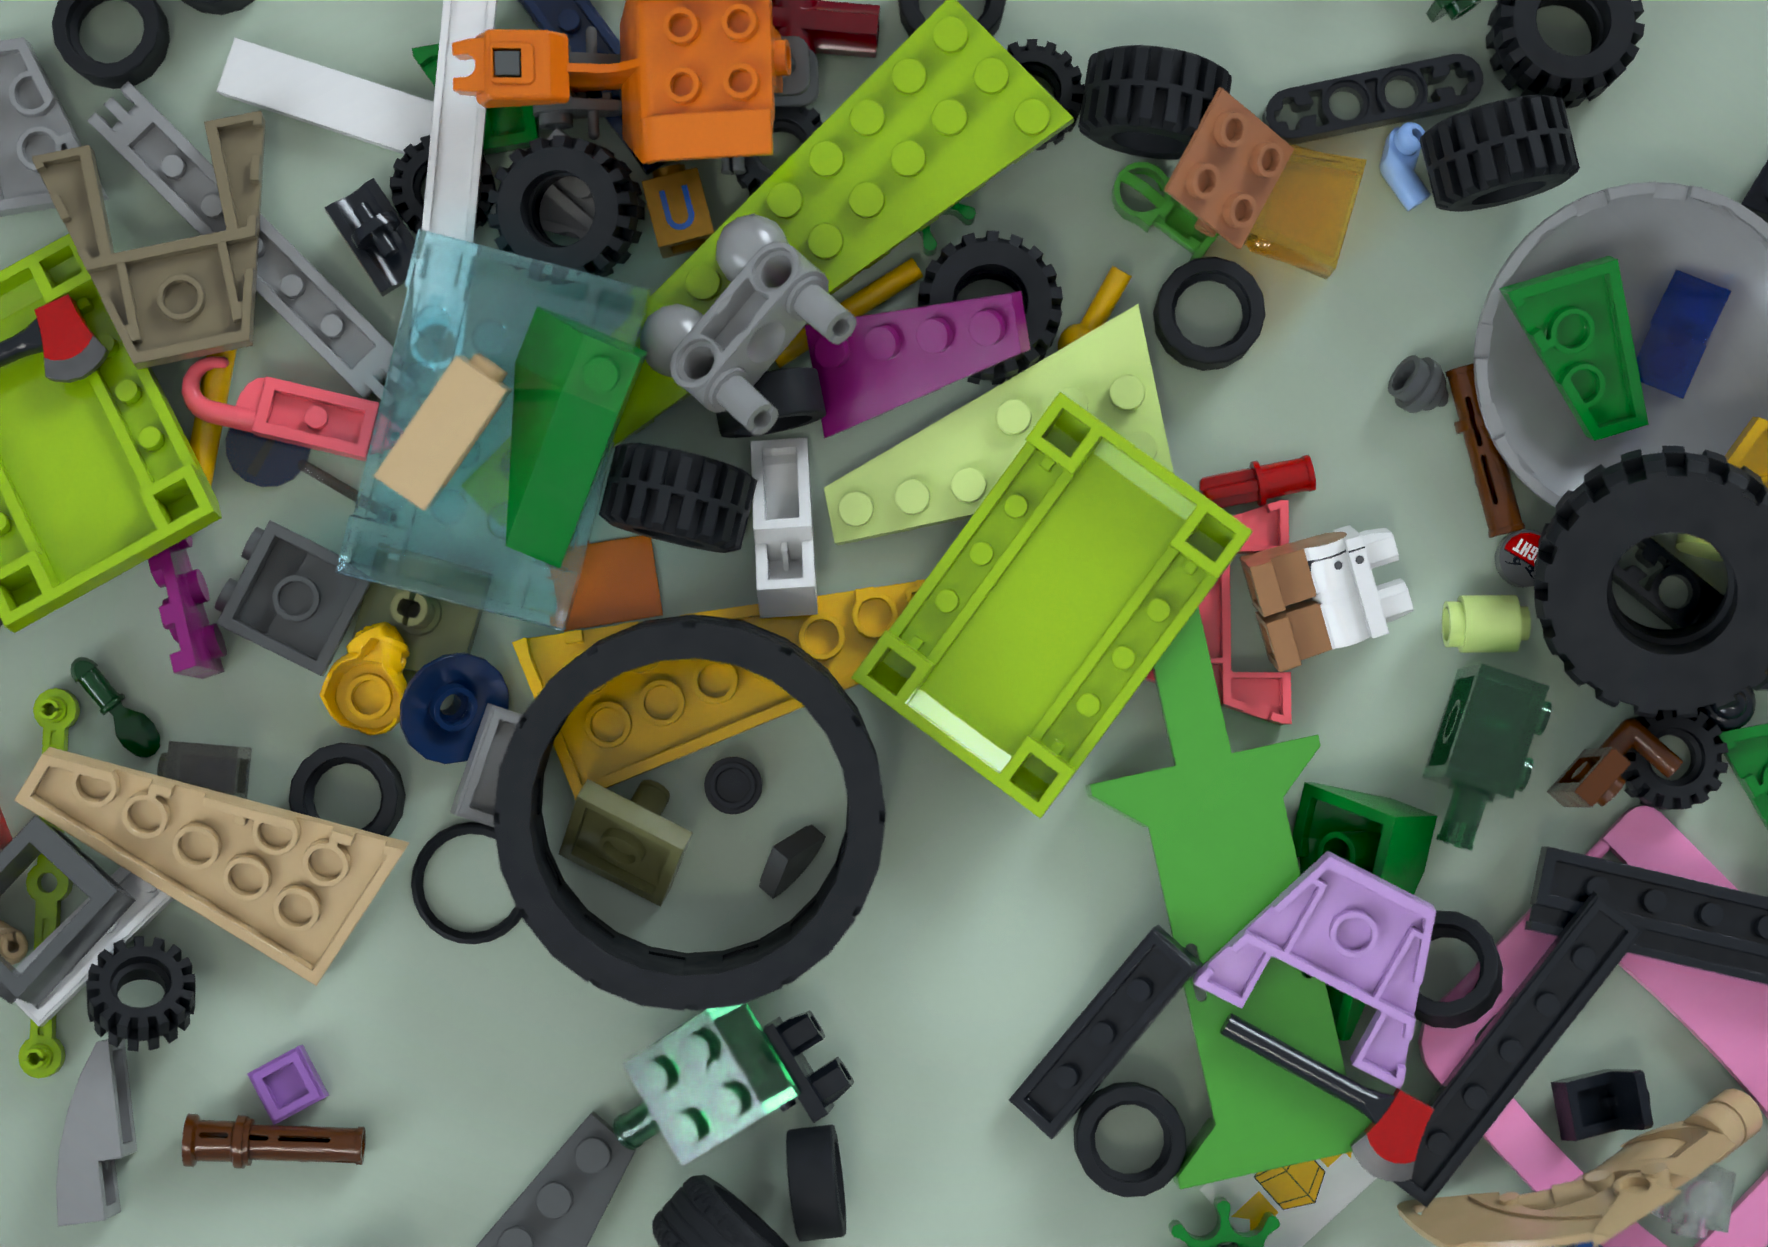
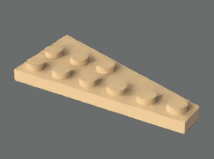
M49 747L41 755L14 801L316 986L410 843Z

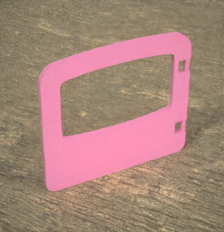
M1650 806L1632 807L1624 812L1585 854L1601 859L1610 850L1626 865L1738 890L1660 811ZM1531 908L1495 944L1503 966L1502 989L1493 1007L1476 1022L1455 1029L1437 1028L1425 1023L1421 1024L1418 1040L1421 1059L1425 1068L1440 1086L1473 1046L1479 1031L1502 1009L1557 938L1556 936L1525 929L1526 921H1529ZM1626 953L1618 965L1649 991L1705 1046L1745 1092L1752 1097L1768 1119V985ZM1478 961L1475 964L1476 966L1439 1002H1451L1463 998L1471 992L1480 976V962ZM1514 1098L1483 1136L1534 1192L1551 1189V1185L1574 1181L1584 1174L1531 1119ZM1768 1169L1693 1247H1766L1768 1245ZM1637 1222L1601 1244L1602 1247H1667Z

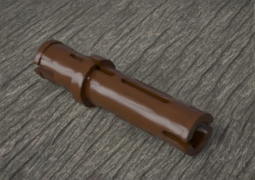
M1474 363L1446 371L1445 375L1450 384L1459 421L1454 423L1457 434H1463L1475 484L1478 488L1489 529V538L1526 529L1525 524L1522 523L1509 469L1494 446L1482 418L1474 383Z

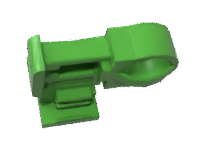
M1136 162L1127 165L1119 172L1112 188V203L1116 212L1123 219L1135 223L1145 232H1148L1154 225L1193 254L1189 261L1203 258L1219 234L1216 233L1215 237H1209L1195 229L1194 225L1198 218L1164 191L1170 178L1158 166L1149 162ZM1134 174L1147 175L1153 178L1158 184L1162 195ZM1121 182L1140 192L1155 208L1146 212H1139L1128 208L1120 195Z

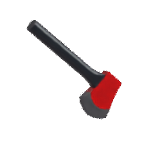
M69 294L34 309L37 318L13 337L0 342V368L23 357L43 352L45 377L54 382L71 383L85 379L104 363L109 354V351L90 330L75 300Z
M1232 1013L1229 1014L1221 1028V1035L1352 1106L1372 1121L1350 1144L1354 1156L1367 1172L1373 1177L1385 1181L1403 1182L1412 1179L1420 1141L1434 1111L1430 1105L1398 1088L1394 1094L1382 1093L1367 1088Z

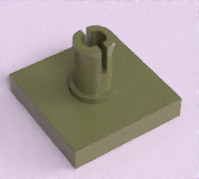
M379 542L371 570L377 574L362 601L352 639L365 626L388 622L396 627L403 637L405 644L408 645L410 656L406 659L405 668L417 672L425 664L442 655L463 652L470 654L493 574Z
M587 779L576 798L559 855L661 907L672 887L693 832L661 817L663 810L669 802L670 793L660 783L648 779L642 780L631 800H628Z

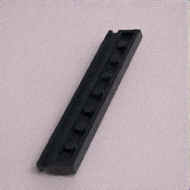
M1541 847L1530 904H1532L1530 917L1525 925L1526 930L1558 937L1594 891L1645 929L1627 953L1768 985V897L1553 847Z

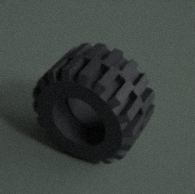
M1498 0V4L1491 12L1487 25L1492 26V29L1486 35V49H1495L1496 52L1489 61L1493 71L1503 68L1507 75L1501 83L1508 90L1516 84L1523 90L1520 96H1554L1563 99L1566 109L1576 107L1586 98L1590 102L1598 97L1634 60L1640 49L1636 44L1644 35L1645 24L1636 22L1644 12L1642 1ZM1557 5L1569 8L1579 14L1590 30V53L1581 56H1568L1550 48L1538 31L1536 22L1537 10L1542 7Z
M1125 45L1098 51L1092 54L1088 60L1078 125L1079 131L1095 143L1118 152L1147 158L1180 160L1218 88H1223L1230 94L1232 76L1225 68L1205 57L1173 48Z
M1520 96L1471 108L1438 122L1419 139L1436 208L1447 211L1464 212L1480 210L1522 200L1563 184L1580 169L1564 101L1562 98L1554 96Z
M553 135V139L550 140L540 137L529 141L531 148L527 150L516 149L508 156L513 161L510 167L500 166L494 178L501 181L498 191L490 190L488 202L496 204V214L488 215L489 227L498 229L500 236L494 239L500 251L508 252L512 256L508 261L517 269L528 271V276L560 284L592 283L594 278H605L614 273L612 267L617 263L625 264L632 255L627 251L631 243L638 244L642 232L636 230L638 219L645 220V207L639 206L637 196L643 194L639 183L631 180L629 174L632 171L627 164L615 158V153L605 147L566 135ZM572 176L583 180L589 187L595 202V216L589 231L582 239L572 245L562 246L552 242L544 232L540 222V204L545 192L553 183L564 177Z
M986 231V237L975 238V234L970 233L962 236L961 243L953 246L950 242L941 249L940 257L936 261L931 260L926 268L925 278L920 283L918 307L956 301L959 292L975 281L984 279L997 280L1007 284L1015 292L1021 291L1031 350L968 377L967 382L980 384V380H991L992 385L1002 384L1005 378L1015 376L1043 360L1047 350L1053 344L1060 325L1063 295L1061 286L1057 287L1055 281L1057 273L1052 264L1046 266L1042 261L1043 253L1035 245L1029 250L1022 245L1023 238L1011 234L1010 240L998 238L999 231Z
M645 443L615 446L599 516L614 527L649 538L719 553L741 550L757 480L741 468L702 455Z

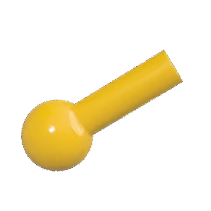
M1112 265L1081 322L1070 325L1061 333L1057 344L1058 350L1107 322L1132 278L1131 275Z

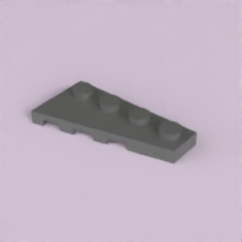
M593 1111L476 1247H587L636 1148Z

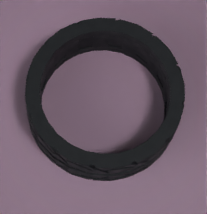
M694 614L646 620L597 641L556 673L547 682L516 725L499 767L494 806V830L500 870L517 909H520L523 920L548 952L587 983L590 981L600 990L640 1006L685 1011V1009L700 1011L745 1004L783 988L782 985L794 982L829 955L856 920L854 917L861 912L880 866L886 818L876 750L857 706L831 672L795 643H792L783 636L743 620ZM699 658L740 666L773 681L803 704L826 733L843 770L848 800L846 829L835 864L817 894L790 921L758 940L727 950L685 953L651 947L615 931L584 906L564 881L550 851L542 814L544 773L554 740L571 711L590 692L623 672L665 660Z

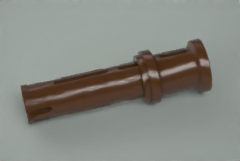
M188 1114L183 1129L182 1162L185 1167H195L197 1161L232 1162L234 1168L242 1169L245 1166H251L253 1160L356 1163V1165H362L365 1155L366 1130L365 1127L255 1125V1120L249 1119V1116L238 1115L235 1121L201 1120L198 1114Z

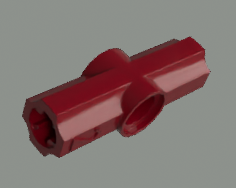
M772 0V24L781 37L798 36L804 39L809 49L815 55L819 53L876 58L880 5L821 0Z

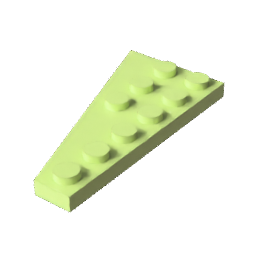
M1139 304L824 487L834 543L839 546L971 518L1027 442L1025 440L1059 392H1062L1174 473Z

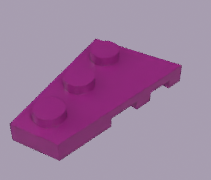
M190 535L149 558L148 563L150 572L160 588L166 587L168 598L162 600V606H159L162 625L166 630L169 629L174 640L179 643L181 650L169 654L173 673L204 679L225 672L220 658L227 655V650L218 625L216 623L209 624L203 603L210 600L208 587L199 569L192 570L186 550L193 546Z

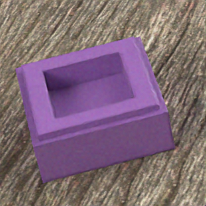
M303 1044L247 1073L273 1125L329 1096Z

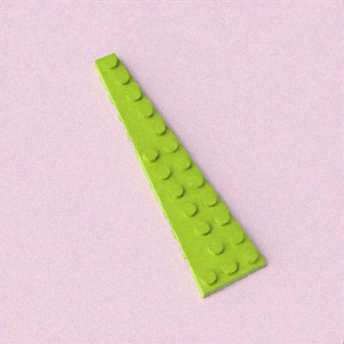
M946 0L611 337L640 348L641 330L647 317L663 306L681 304L691 307L704 315L731 284V281L726 278L716 260L717 240L724 226L737 217L750 214L763 216L776 222L784 232L788 243L825 274L829 284L828 293L832 295L852 281L861 271L870 268L890 254L892 249L917 231H922L935 222L941 214L962 199L968 198L984 187L986 182L1011 164H1016L1074 122V118L957 0ZM645 359L608 452L634 433H639L653 423L655 418L680 400H685L691 394L679 386L672 377L661 375L652 370ZM511 436L462 485L501 527H507Z

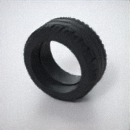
M695 1175L687 1179L683 1183V1187H680L652 1221V1233L660 1247H789L746 1204L721 1184L706 1175Z

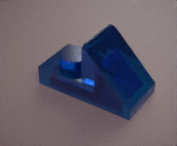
M1675 271L1652 317L1651 327L1637 356L1642 383L1679 398H1685L1732 292L1731 290L1682 271Z

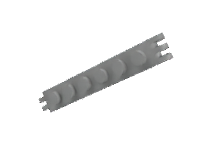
M127 81L120 89L123 95L135 105L127 112L111 97L103 105L119 121L111 128L109 123L97 113H94L87 121L200 235L225 231L226 226L213 165ZM260 213L256 291L364 399L374 392L390 407L397 398L382 384L389 376L404 391H407L414 384L398 368L406 359Z

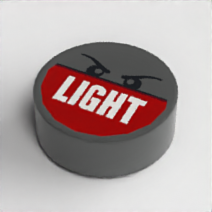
M1530 529L1516 531L1507 535L1499 543L1495 552V566L1501 578L1508 584L1520 588L1534 586V564L1539 549L1540 532Z

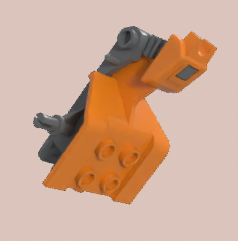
M626 0L620 22V54L597 53V30L593 26H589L586 29V53L571 52L568 36L564 33L550 30L488 29L475 38L452 43V55L457 59H473L475 61V70L471 75L453 78V90L458 94L475 96L477 102L485 108L533 105V116L539 118V128L555 130L556 128L561 130L570 129L573 127V119L588 118V136L591 140H596L599 137V117L622 116L623 140L642 164H652L661 161L722 158V174L734 175V172L738 175L746 173L744 157L773 155L775 107L808 106L816 101L819 94L818 59L814 52L809 49L804 39L798 36L781 37L772 24V0ZM620 90V100L612 99L611 92H602V99L589 98V91Z

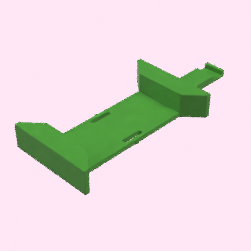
M1198 607L1153 668L1174 766L1085 786L1088 797L1142 827H1148L1172 937L1184 948L1188 944H1194L1198 960L1203 966L1301 876L1283 797L1315 755L1321 744L1319 736L1312 735L1239 752H1231ZM1272 956L1241 1009L1206 990V998L1202 1001L1197 1000L1191 977L1185 984L1184 991L1213 1117L1207 1119L1186 1148L1180 1170L1173 1177L1180 1190L1352 1152L1350 1144L1372 1121L1352 1106L1220 1034L1225 1020L1232 1013L1346 1076L1326 983L1313 976L1304 977L1301 970Z

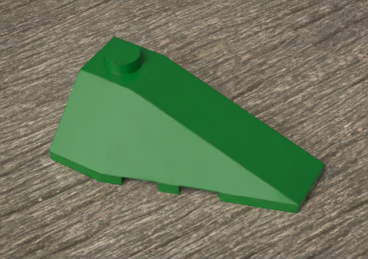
M540 306L536 307L515 360L506 547L560 569L648 352Z

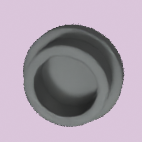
M1416 355L1407 357L1394 370L1388 384V391L1395 397L1396 405L1409 413H1416L1422 410L1430 411L1437 406L1443 407L1448 403L1449 394L1446 389L1445 375L1440 364L1429 357L1422 359Z

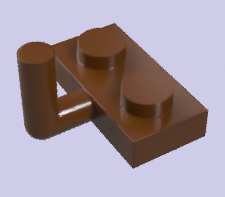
M1629 718L1622 721L1599 748L1584 749L1550 787L1547 793L1563 807H1593L1596 803L1602 807L1610 802L1626 783L1621 774L1631 764L1624 757L1631 747L1666 778L1672 776L1680 768L1683 760L1638 720Z

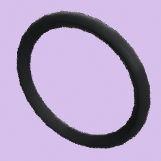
M467 822L456 824L440 831L425 844L418 854L412 870L411 889L418 913L430 929L443 938L456 943L480 944L493 941L505 935L516 926L522 918L520 909L518 910L515 905L506 919L488 930L474 933L462 932L450 928L438 920L428 906L423 889L424 872L428 861L434 852L446 841L467 834L484 835L496 840L494 827L482 823Z

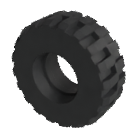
M1662 446V452L1642 455L1641 449L1622 454L1621 462L1611 465L1606 469L1600 464L1584 475V483L1575 491L1567 490L1555 505L1556 513L1550 523H1545L1538 542L1539 549L1534 564V601L1536 615L1540 619L1543 628V638L1552 655L1559 656L1564 663V672L1578 686L1585 683L1595 689L1596 699L1615 708L1619 702L1633 705L1634 715L1656 718L1658 710H1675L1677 719L1698 717V707L1716 703L1719 711L1739 703L1738 692L1748 686L1758 691L1768 683V488L1763 484L1760 476L1746 466L1738 468L1728 463L1724 455L1704 450L1702 455L1686 453L1684 446ZM1681 533L1703 539L1717 550L1727 569L1726 593L1718 606L1702 620L1678 629H1656L1635 622L1620 610L1612 591L1614 569L1622 555L1638 542L1659 534Z

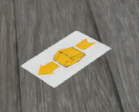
M1353 1152L1208 1183L1200 1191L1212 1204L1214 1199L1219 1196L1224 1197L1230 1203L1229 1222L1238 1232L1252 1231L1258 1226L1265 1212L1273 1213L1279 1220L1280 1226L1267 1236L1264 1247H1303L1365 1190L1376 1177H1373L1360 1165Z

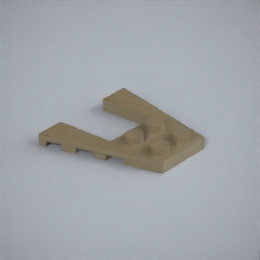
M261 110L204 122L226 230L114 253L95 153L90 145L32 156V161L50 194V198L61 220L64 222L133 364L138 370L253 346L266 126Z

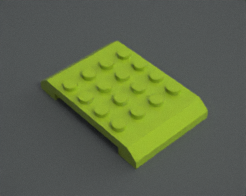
M69 233L0 271V342L13 337L37 318L34 309L69 294L75 300L90 330L109 351L104 363L94 373L85 379L71 383L54 382L45 377L43 352L23 357L0 368V618L4 626L13 633L18 632L222 518L219 502L152 367L138 370L133 364Z
M1062 392L1058 393L1025 439L1027 442L889 631L885 630L851 677L1040 819L1075 775L1253 533L1250 528Z

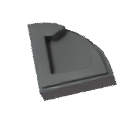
M811 824L774 845L762 873L759 887L772 899L780 895L809 866L820 850L826 836Z

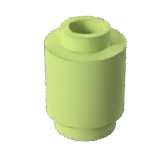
M1460 595L1457 601L1444 602L1442 609V637L1445 647H1457L1460 653L1517 652L1521 641L1529 640L1531 631L1530 611L1528 606H1520L1517 595Z

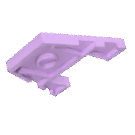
M1327 851L1197 970L1193 977L1194 985L1242 1009L1270 957L1278 958L1377 1009L1352 1053L1350 1060L1353 1066L1400 1089L1405 1080L1407 1069L1405 1062L1409 1041L1413 1037L1416 1021L1414 1014L1420 984H1423L1436 910L1432 904Z

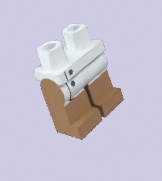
M1348 525L1335 529L1331 533L1316 535L1239 557L1252 604L1258 610L1255 614L1268 659L1280 673L1302 665L1301 660L1336 648L1357 644L1369 637L1376 638L1389 634L1388 622L1395 621L1414 611L1409 590L1401 578L1377 586L1374 580L1373 568L1399 560L1394 536L1387 528L1357 532Z

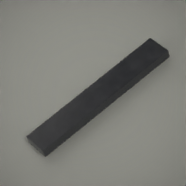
M1593 891L1427 1103L1434 1111L1420 1141L1412 1179L1403 1182H1392L1425 1207L1429 1206L1643 933L1644 928Z

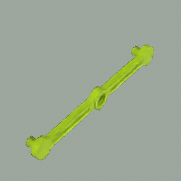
M59 688L48 689L37 697L33 707L34 718L43 727L42 754L49 747L68 752L69 728L79 718V702L75 695L68 690ZM42 853L37 857V865L31 868L26 878L27 892L36 901L33 951L60 926L61 901L68 897L74 884ZM46 873L53 874L57 879V886L52 892L45 891L41 886L42 877ZM57 1014L44 1026H38L30 1019V1038L23 1043L18 1054L20 1067L30 1077L40 1079L52 1076L64 1064L66 1057L65 1049L61 1041L56 1038Z

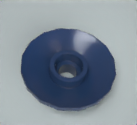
M465 652L442 655L425 664L408 682L400 702V727L407 743L427 760L442 764L468 761L487 703L509 710V691L502 674L486 659ZM453 694L454 700L451 706L440 710L442 702Z

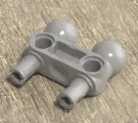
M750 214L737 217L724 226L717 240L716 260L726 278L731 281V284L704 315L691 307L681 304L659 308L647 317L641 330L640 349L648 352L645 359L652 370L661 375L672 377L679 386L695 397L707 410L714 413L727 411L748 431L757 436L766 433L773 427L778 417V410L753 386L802 328L808 323L831 343L839 344L852 334L857 322L854 315L828 293L829 284L825 274L788 243L780 226L766 217Z

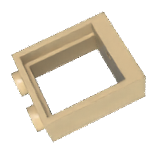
M474 353L470 360L465 356H455L373 477L423 511L434 505L513 390L502 382L508 372L480 353Z

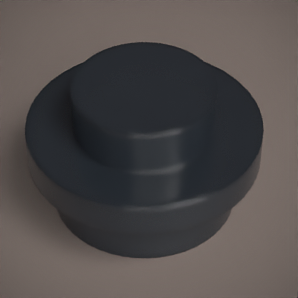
M740 757L723 758L713 764L707 772L704 783L705 794L711 805L723 813H744L751 809L760 798L762 792L761 775L757 768L746 759Z

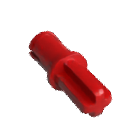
M1309 455L1261 466L1258 461L1250 462V468L1206 476L1199 480V492L1221 508L1255 501L1259 506H1264L1267 503V499L1316 490L1315 472Z

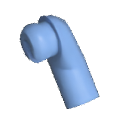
M1414 122L1404 123L1401 127H1396L1389 133L1385 140L1379 164L1382 177L1407 212L1431 196L1414 171L1421 148L1419 139L1425 133L1424 129Z

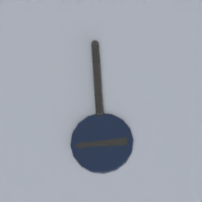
M229 428L225 439L226 456L232 469L246 482L260 487L281 486L295 479L303 471L388 522L393 523L397 520L398 516L394 511L308 462L311 452L310 448L258 437L250 432Z

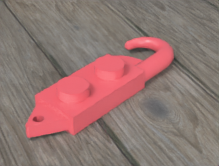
M209 356L199 359L189 367L182 381L181 393L185 406L195 417L207 423L250 432L258 437L367 462L369 455L392 449L403 433L380 411L381 406L379 402L268 376L256 378L248 383L240 393L235 406L209 400L203 396L200 390L201 378L207 371L214 368H226L229 365V360L226 357ZM396 433L398 438L395 441H390L388 439L389 434Z

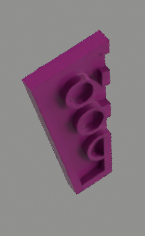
M1021 291L856 316L857 323L854 331L845 341L839 344L831 343L810 324L805 325L812 368L818 371L826 416L821 418L824 439L1031 350Z

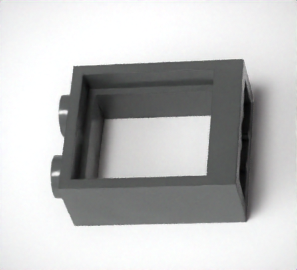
M37 815L0 852V896L42 853L79 887L90 900L22 973L15 969L0 954V997L11 1004L16 999H20L36 1006L49 995L136 901L60 829Z

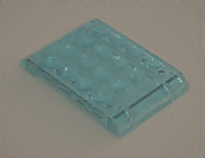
M418 229L404 286L408 287L354 514L348 518L336 573L564 631L575 601L616 433L562 567L559 569L506 547L515 360L537 306L638 347L651 289ZM474 353H480L508 372L502 382L513 390L434 505L423 511L373 476L455 356H465L470 360Z

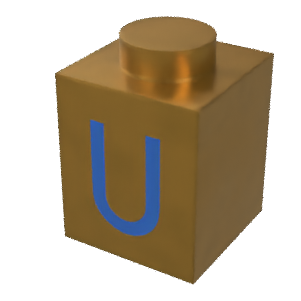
M674 164L659 168L652 173L653 179L641 182L658 248L663 259L696 251L714 233V228L698 168L686 170L684 164Z

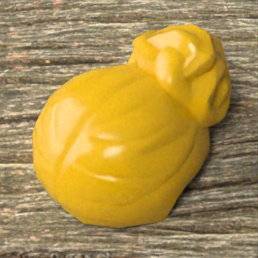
M380 622L371 626H365L363 630L355 634V637L346 646L348 653L331 666L319 694L329 714L341 726L358 730L370 736L387 733L400 722V702L407 687L402 671L405 668L406 659L410 656L408 645L405 644L403 637L396 627L388 622Z

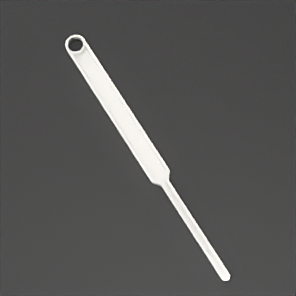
M443 0L411 336V348L415 358L422 366L433 371L446 370L455 356H463L487 115V108L480 105L475 96L460 95L453 90V78L471 75L475 70V61L473 59H457L452 55V43L472 39L488 29H495L497 0ZM434 326H443L449 329L454 334L457 342L456 351L453 356L440 363L427 360L419 348L422 334Z

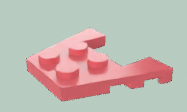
M1278 500L1265 506L1233 515L1234 518L1253 531L1238 553L1252 554L1289 543L1288 500ZM1229 565L1199 605L1221 706L1277 725L1292 724L1291 672H1233L1231 670ZM1152 669L1145 680L1155 683Z

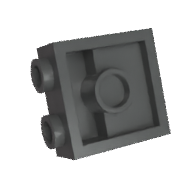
M269 520L265 530L256 527L250 535L241 555L242 558L248 560V563L239 580L236 581L230 578L223 587L215 604V609L222 612L216 624L320 676H324L377 573Z

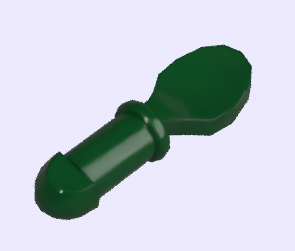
M86 657L75 659L70 669L76 683L79 682L101 708L100 713L102 715L108 712L113 715L116 736L122 746L135 756L147 758L155 755L160 748V735L154 723L145 714L125 708L121 702L125 699V696L115 690L99 671L98 665L93 660Z

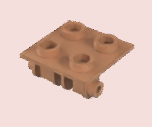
M1218 88L1199 123L1198 129L1194 132L1167 182L1164 191L1198 218L1194 225L1195 229L1209 237H1215L1216 233H1218L1234 247L1241 249L1290 159L1294 148L1223 88Z

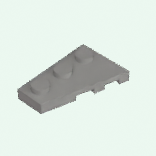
M23 37L0 41V217L53 209L55 206L32 161V156L80 147L82 145L31 44ZM101 184L102 193H103V198H104V200H109V198H108V196H107V194H106V192H105V190H104V188H103V186H102V184Z

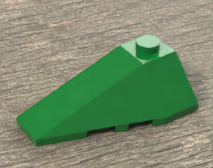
M1304 782L1292 835L1296 856L1300 857V874L1302 875L1323 854L1329 851L1414 895L1425 871L1437 815L1392 798L1314 782ZM1302 971V975H1303L1304 977H1309V976H1311V975H1309V974H1307V973H1305V972ZM1326 984L1338 1039L1348 1041L1353 1035L1366 1003Z

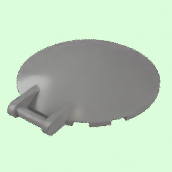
M1644 182L1606 188L1586 195L1562 207L1526 235L1509 255L1488 291L1479 317L1473 358L1475 389L1485 427L1501 457L1523 484L1538 497L1556 508L1555 505L1567 490L1575 491L1584 483V475L1600 464L1606 469L1611 465L1621 462L1622 454L1641 449L1642 455L1662 452V446H1684L1686 453L1702 455L1704 450H1709L1725 456L1753 416L1768 420V224L1761 217L1742 204L1722 194L1701 187L1676 183ZM1605 256H1611L1618 259L1649 425L1594 441L1584 434L1499 288Z

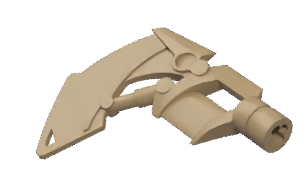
M1734 1088L1725 1089L1684 1121H1678L1650 1130L1625 1142L1620 1146L1623 1147L1620 1151L1597 1168L1584 1173L1574 1181L1551 1185V1189L1521 1195L1516 1192H1507L1502 1195L1499 1192L1438 1197L1434 1198L1428 1207H1425L1417 1200H1408L1397 1205L1398 1213L1413 1230L1437 1247H1555L1591 1241L1594 1247H1596L1661 1205L1673 1201L1675 1196L1683 1192L1676 1190V1188L1694 1179L1713 1163H1719L1757 1134L1763 1124L1762 1113L1757 1103L1745 1092Z

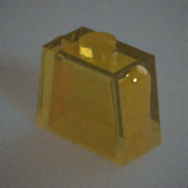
M1289 144L1294 148V151L1246 238L1244 245L1254 254L1291 264L1327 280L1336 269L1367 160L1317 152Z

